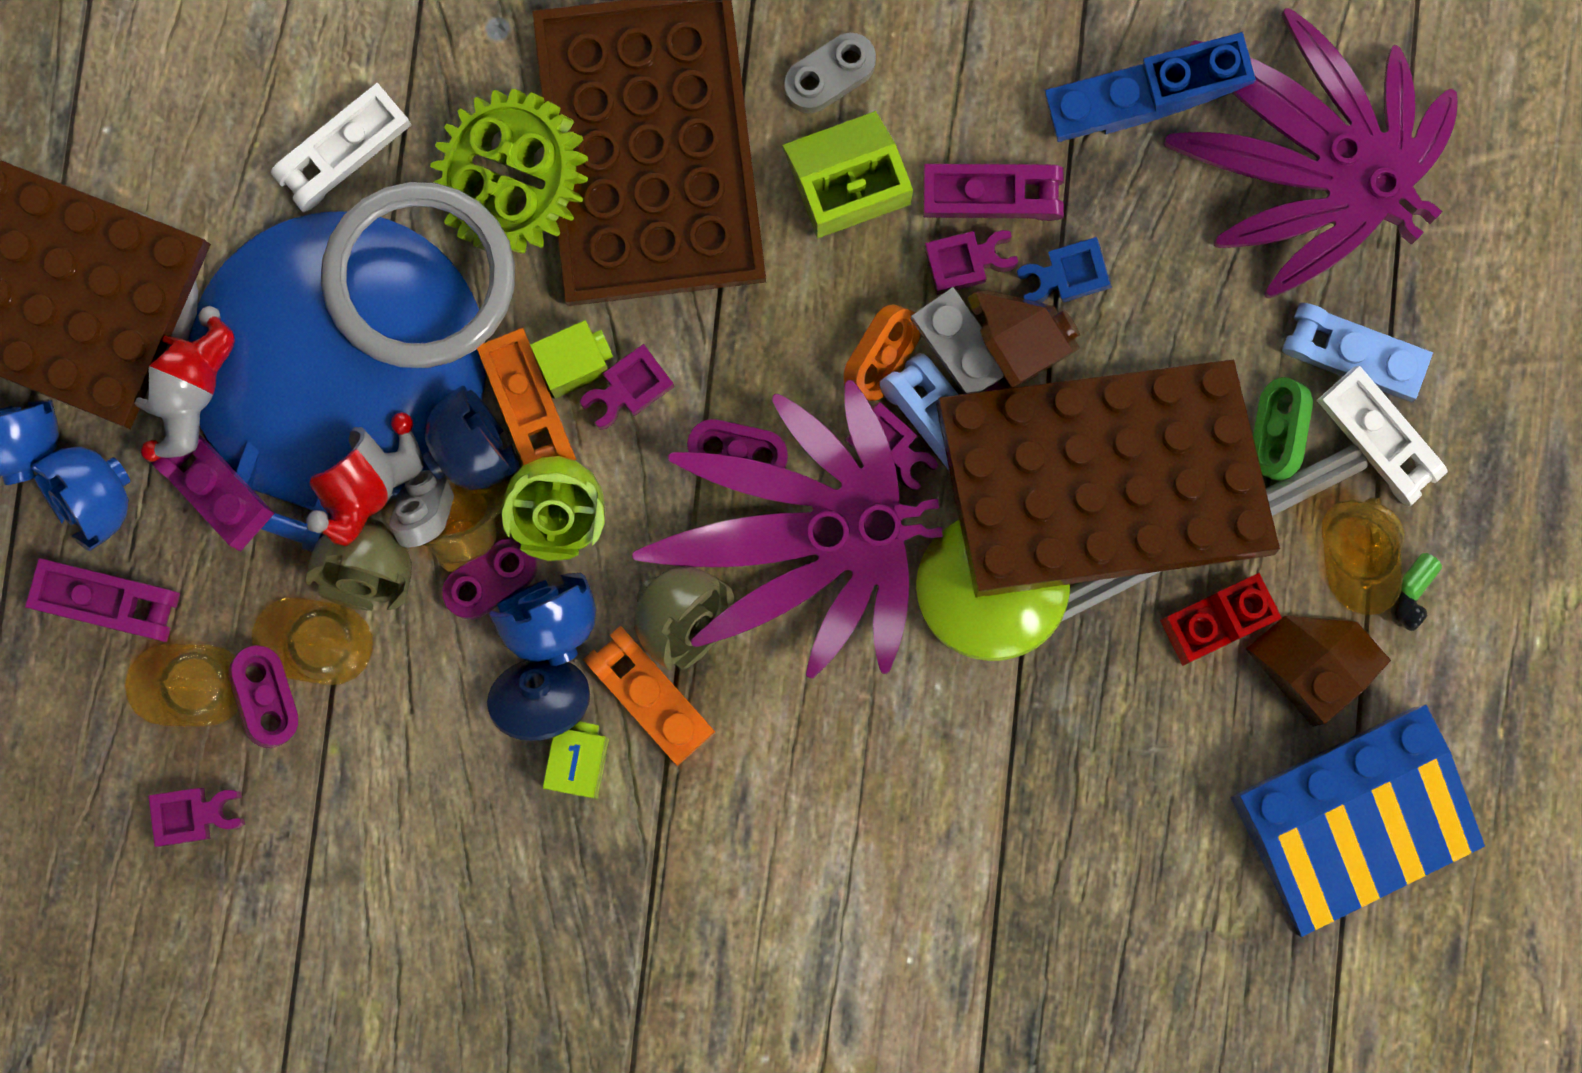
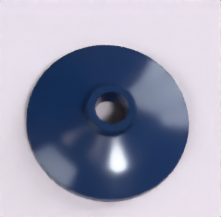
M525 660L511 666L495 680L488 694L487 707L492 722L504 734L520 740H544L568 731L579 722L588 708L590 689L583 672L570 662L550 666L548 660L539 662Z

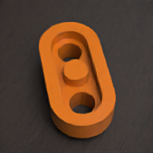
M892 304L883 307L876 314L845 366L844 384L848 380L854 381L868 401H877L884 397L880 388L881 379L893 371L900 373L919 342L921 333L910 319L915 314L914 311Z

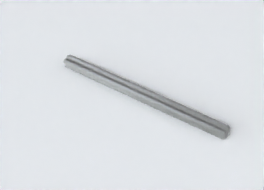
M1351 445L1295 473L1292 477L1265 488L1272 516L1363 471L1368 466L1366 456L1363 455L1357 446ZM1159 572L1082 582L1070 586L1069 602L1062 621Z

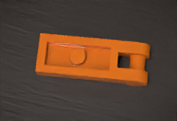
M524 328L481 344L477 348L523 465L542 457L561 456L577 460ZM548 429L553 443L534 449L529 436Z
M620 625L609 635L612 638L609 643L598 652L593 649L582 660L669 758L679 766L716 732ZM624 655H627L635 666L620 679L611 667Z

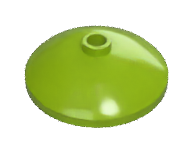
M960 520L942 530L943 537L934 538L923 554L917 572L916 592L918 604L929 629L944 645L953 651L978 660H1008L1036 649L1058 628L1067 610L1070 584L975 598Z

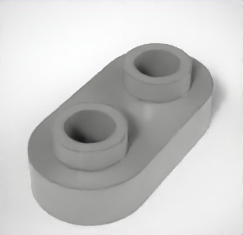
M845 33L795 63L788 70L785 77V96L789 104L800 112L816 113L865 83L872 76L875 69L876 53L872 43L860 34ZM848 50L856 51L860 55V59L856 63H847L842 59L843 53ZM806 77H813L818 81L819 85L813 90H805L801 87L800 82Z
M429 470L421 471L417 476L405 482V486L398 495L390 520V527L398 544L402 547H417L426 544L439 536L446 526L454 493L446 476L438 479Z

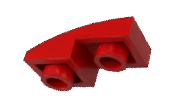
M1257 573L1161 619L1160 622L1182 666L1276 622L1282 619L1260 573Z

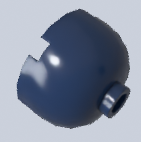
M462 385L445 396L433 407L426 419L424 438L429 450L423 453V458L436 478L441 479L447 476L455 485L469 490L487 489L510 478L520 468L512 445L504 450L502 449L503 443L499 434L503 432V429L475 392L472 390L466 392V387Z

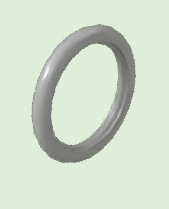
M407 182L385 187L363 198L343 215L331 233L322 257V292L326 308L337 329L355 348L375 360L398 367L430 368L452 363L475 351L494 334L507 314L515 286L513 253L510 241L499 221L481 202L458 189L438 183ZM410 206L437 208L463 220L478 235L486 250L490 266L488 291L484 303L475 317L460 331L444 339L428 343L401 342L388 338L371 328L358 314L353 305L346 282L347 263L353 245L361 233L377 218L393 210Z

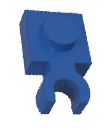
M1097 237L1049 251L1052 266L1043 268L1037 264H1027L1017 270L1020 279H1027L1031 276L1040 278L1041 284L1039 289L1024 295V299L1040 303L1044 302L1051 292L1059 289L1062 301L1067 302L1112 288Z

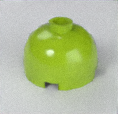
M561 456L542 457L522 466L509 482L502 503L504 531L508 537L511 534L514 540L521 544L520 550L529 556L547 561L574 558L579 555L580 549L586 547L591 541L593 546L600 538L605 524V504L602 487L594 474L575 460Z

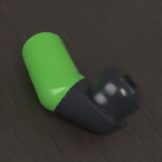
M1422 553L1400 580L1390 609L1395 623H1402L1409 631L1416 630L1428 616L1427 610L1416 602L1442 569L1440 561L1433 555Z

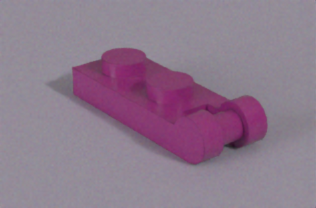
M924 164L923 218H1034L1041 221L1063 219L1064 202L1059 200V185L1064 183V168L1059 165ZM1025 184L1039 186V199H1025Z
M200 434L195 451L180 457H161V459L151 462L161 474L170 480L226 543L240 552L275 514ZM194 454L197 459L185 470L182 465Z
M39 558L25 608L167 643L171 628L167 627L171 607L177 608L181 593ZM138 599L151 602L146 621L133 618Z

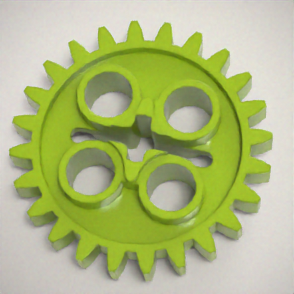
M511 89L507 97L505 94L493 90L491 105L488 101L475 97V113L472 114L461 108L457 110L462 122L459 128L450 124L444 126L452 138L449 143L436 142L435 147L445 153L444 160L432 162L430 167L442 172V178L432 183L458 189L481 202L499 221L510 241L512 251L524 254L527 241L540 248L544 246L543 231L557 237L560 235V230L556 223L559 217L570 221L574 219L566 206L569 201H583V197L573 191L575 184L588 182V177L576 172V166L588 161V156L573 151L583 141V137L574 132H568L574 121L563 114L559 115L561 109L559 106L550 101L544 103L543 97L532 92L526 97L525 93L517 89ZM501 131V142L498 147L492 150V139L495 134ZM544 146V157L537 166H534V155L539 148ZM479 155L509 168L517 169L533 177L543 179L546 183L545 187L538 189L475 165L472 161L473 157ZM483 178V190L475 198V185ZM523 194H526V205L517 214V201ZM451 213L447 215L444 223L453 228H459L457 237L468 242L473 241L474 247L485 250L478 235L463 220Z

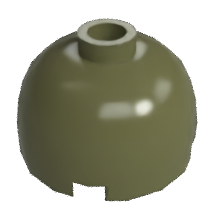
M368 518L361 533L348 546L334 544L327 536L323 535L317 541L311 554L305 581L308 586L315 581L319 584L318 595L341 606L372 611L373 604L371 601H389L387 610H392L405 604L411 580L412 561L408 549L398 544L393 532L386 529V525L383 522Z
M681 566L648 579L641 586L637 594L638 603L635 608L634 629L643 649L668 670L673 671L672 665H676L681 670L689 668L700 660L716 643L713 642L694 647L691 644V640L713 619L734 604L732 589L717 577L694 567Z

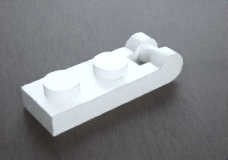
M376 83L281 159L272 168L271 175L281 186L287 185L294 193L293 201L302 212H307L316 207L329 191L409 128L411 123L382 87ZM313 162L321 172L309 181L302 172L306 166Z
M1355 366L1316 400L1353 444L1361 450L1366 459L1389 484V488L1394 496L1404 505L1410 507L1422 496L1420 490L1430 481L1432 483L1438 482L1448 472L1443 462L1361 366ZM1411 457L1415 461L1416 467L1407 475L1400 465Z

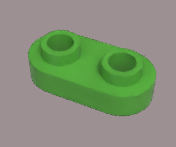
M1277 378L1264 388L1259 399L1253 432L1262 475L1277 481L1292 477L1299 470L1303 462L1313 407V398L1310 390L1304 384L1291 378ZM1291 403H1292L1291 411L1288 412L1289 406H1290Z

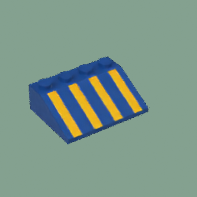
M1427 705L1410 708L1230 797L1300 937L1485 847L1452 754Z

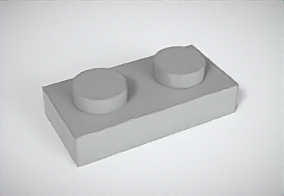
M954 287L911 316L910 319L963 394L983 392L1004 377L1003 372L983 341L980 333L981 325Z

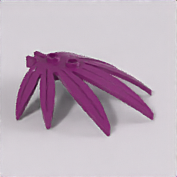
M1290 8L1284 9L1281 13L1289 32L1315 77L1350 126H1347L1328 106L1303 86L1276 69L1250 57L1256 81L1251 85L1232 92V94L1278 132L1317 158L1316 161L1274 143L1226 133H1173L1167 135L1163 143L1165 147L1233 173L1267 182L1327 192V198L1296 201L1255 214L1232 226L1215 239L1214 246L1216 248L1254 246L1286 240L1309 233L1326 225L1334 224V227L1324 231L1304 245L1281 268L1264 292V296L1268 299L1298 287L1334 266L1356 249L1377 228L1383 219L1397 225L1399 233L1411 245L1424 233L1414 225L1412 216L1420 215L1431 224L1443 211L1429 201H1422L1413 186L1434 165L1447 145L1454 128L1458 105L1457 92L1454 89L1450 88L1443 92L1423 115L1413 138L1412 131L1415 119L1414 83L1409 65L1401 48L1393 45L1388 53L1384 77V113L1387 132H1381L1370 101L1349 64L1318 29ZM1195 40L1192 41L1189 46L1203 42Z
M848 380L845 383V411L849 432L854 447L864 465L863 468L857 465L838 438L813 415L780 394H774L772 397L778 413L799 444L822 468L841 482V488L838 490L794 471L755 460L709 453H670L668 456L670 462L721 486L768 500L811 506L813 510L810 513H779L744 517L698 527L634 551L632 554L634 560L686 567H738L787 561L814 554L819 556L817 561L789 571L738 600L697 633L691 640L692 646L707 645L760 626L798 606L831 583L845 570L852 571V578L836 597L818 631L810 654L806 676L812 679L818 675L846 643L863 615L874 585L879 587L873 615L874 646L879 669L882 674H888L901 643L908 610L909 571L904 541L918 534L926 538L943 537L942 527L927 529L922 524L907 526L901 524L903 518L918 517L927 509H938L939 502L938 499L926 500L916 507L899 504L896 468L887 437L873 408L855 382Z

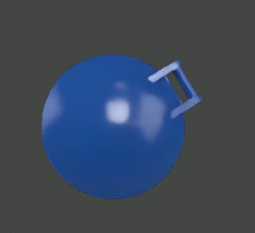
M348 211L314 213L293 218L272 226L241 246L224 262L203 292L197 305V315L187 340L193 342L203 337L209 331L208 327L200 324L198 316L202 308L212 306L219 310L221 320L233 331L235 344L231 353L217 372L214 395L208 405L200 412V427L212 447L252 490L313 511H323L327 514L329 520H331V514L322 507L309 482L313 475L322 473L335 466L353 450L349 444V435L354 427H363L384 453L397 452L399 436L391 427V419L397 413H407L413 420L412 433L423 456V453L429 450L424 433L426 419L433 407L445 396L462 385L466 387V392L472 390L482 400L487 377L477 349L452 363L430 368H405L375 360L355 348L337 329L325 305L321 287L322 257L329 237L343 215ZM379 217L361 233L353 245L347 263L346 279L350 299L358 314L366 323L384 336L405 343H428L441 340L460 331L479 311L474 295L453 263L435 245L406 226ZM423 458L424 467L421 471H430ZM405 483L393 488L390 499L399 495ZM277 513L261 528V530L302 543V548L313 552L317 541L324 535L322 532L310 531L307 523Z

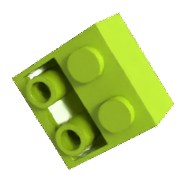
M876 111L782 145L817 239L911 205L913 195L911 182L897 146Z

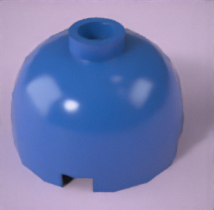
M52 400L28 402L29 408L23 410L21 407L12 408V406L0 408V477L2 476L4 485H12L33 479L35 474L31 469V465L55 452L59 438V429Z
M70 447L53 452L31 465V469L38 473L34 476L38 488L60 522L63 523L66 520L70 525L76 524L80 529L72 537L85 550L91 551L108 540L120 529L128 512L129 499L124 486L130 483V478L116 458L112 457L106 461L95 450L84 447Z
M582 573L563 574L561 578L564 585L548 586L547 581L543 580L521 589L497 604L500 612L490 611L489 615L504 645L521 659L531 662L548 660L550 666L561 665L574 659L578 655L576 647L588 639L595 625L596 618L593 594L585 575Z

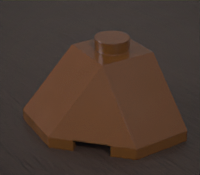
M988 290L977 291L967 297L971 309L976 315L984 312L987 321L983 323L980 333L986 347L1011 387L1030 381L1081 349L1075 340L1080 336V332L1073 319L1065 310L1058 313L1053 305Z
M1283 616L1282 619L1246 648L1247 652L1312 727L1326 724L1361 694L1391 661L1356 621Z

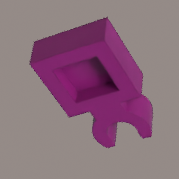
M974 231L925 243L924 249L936 295L943 294L952 287L955 290L984 284L987 279L984 271L985 268L990 267L997 272L1013 270L1019 262L1017 256L1003 259L995 253L997 245L1011 241V231H997L987 239L986 243L979 245L977 244Z
M642 344L603 373L611 386L605 390L593 389L588 391L580 399V404L584 409H587L595 402H603L607 405L606 414L595 422L599 430H604L615 423L618 417V410L626 405L632 415L636 416L673 389L674 383L647 347Z
M877 402L872 408L887 437L894 464L898 468L899 479L906 487L918 490L921 485L912 478L910 474L911 466L915 462L921 461L929 469L935 470L938 464L930 454L913 451L908 447L918 435L881 402ZM849 434L844 441H846L853 449H855L851 435Z
M204 788L148 795L155 847L211 839L209 824H214L221 829H238L245 825L244 818L229 820L223 814V806L227 801L242 798L240 791L223 790L214 795L209 802H206Z

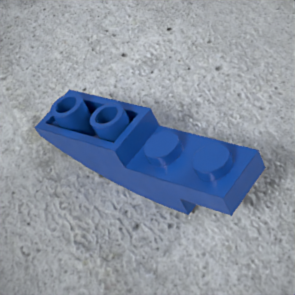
M1240 32L1143 58V64L1047 89L1045 90V97L1058 143L1105 130L1106 134L1151 122L1235 92L1255 83L1256 78L1244 34Z

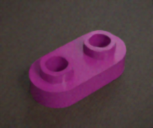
M709 419L697 424L689 434L687 441L688 452L705 453V443L711 439H717L723 444V449L719 455L753 460V456L757 451L767 450L773 457L771 465L786 469L788 463V451L784 441L777 434L768 430Z
M507 538L496 542L447 577L442 590L446 607L453 614L463 619L470 620L484 616L496 608L500 601L524 589L533 581L538 568L537 558L529 556L520 550L521 544L514 540V538ZM507 555H516L519 559L518 568L510 573L504 572L501 567L503 558ZM472 583L477 589L475 598L467 602L462 601L459 597L460 588L464 584Z
M264 646L247 647L240 651L230 664L228 671L230 685L248 738L260 747L276 748L286 743L296 732L298 713L278 655L273 650ZM250 666L258 667L263 674L262 681L254 683L248 680L246 668ZM267 714L274 716L278 722L277 730H265L261 725V717Z

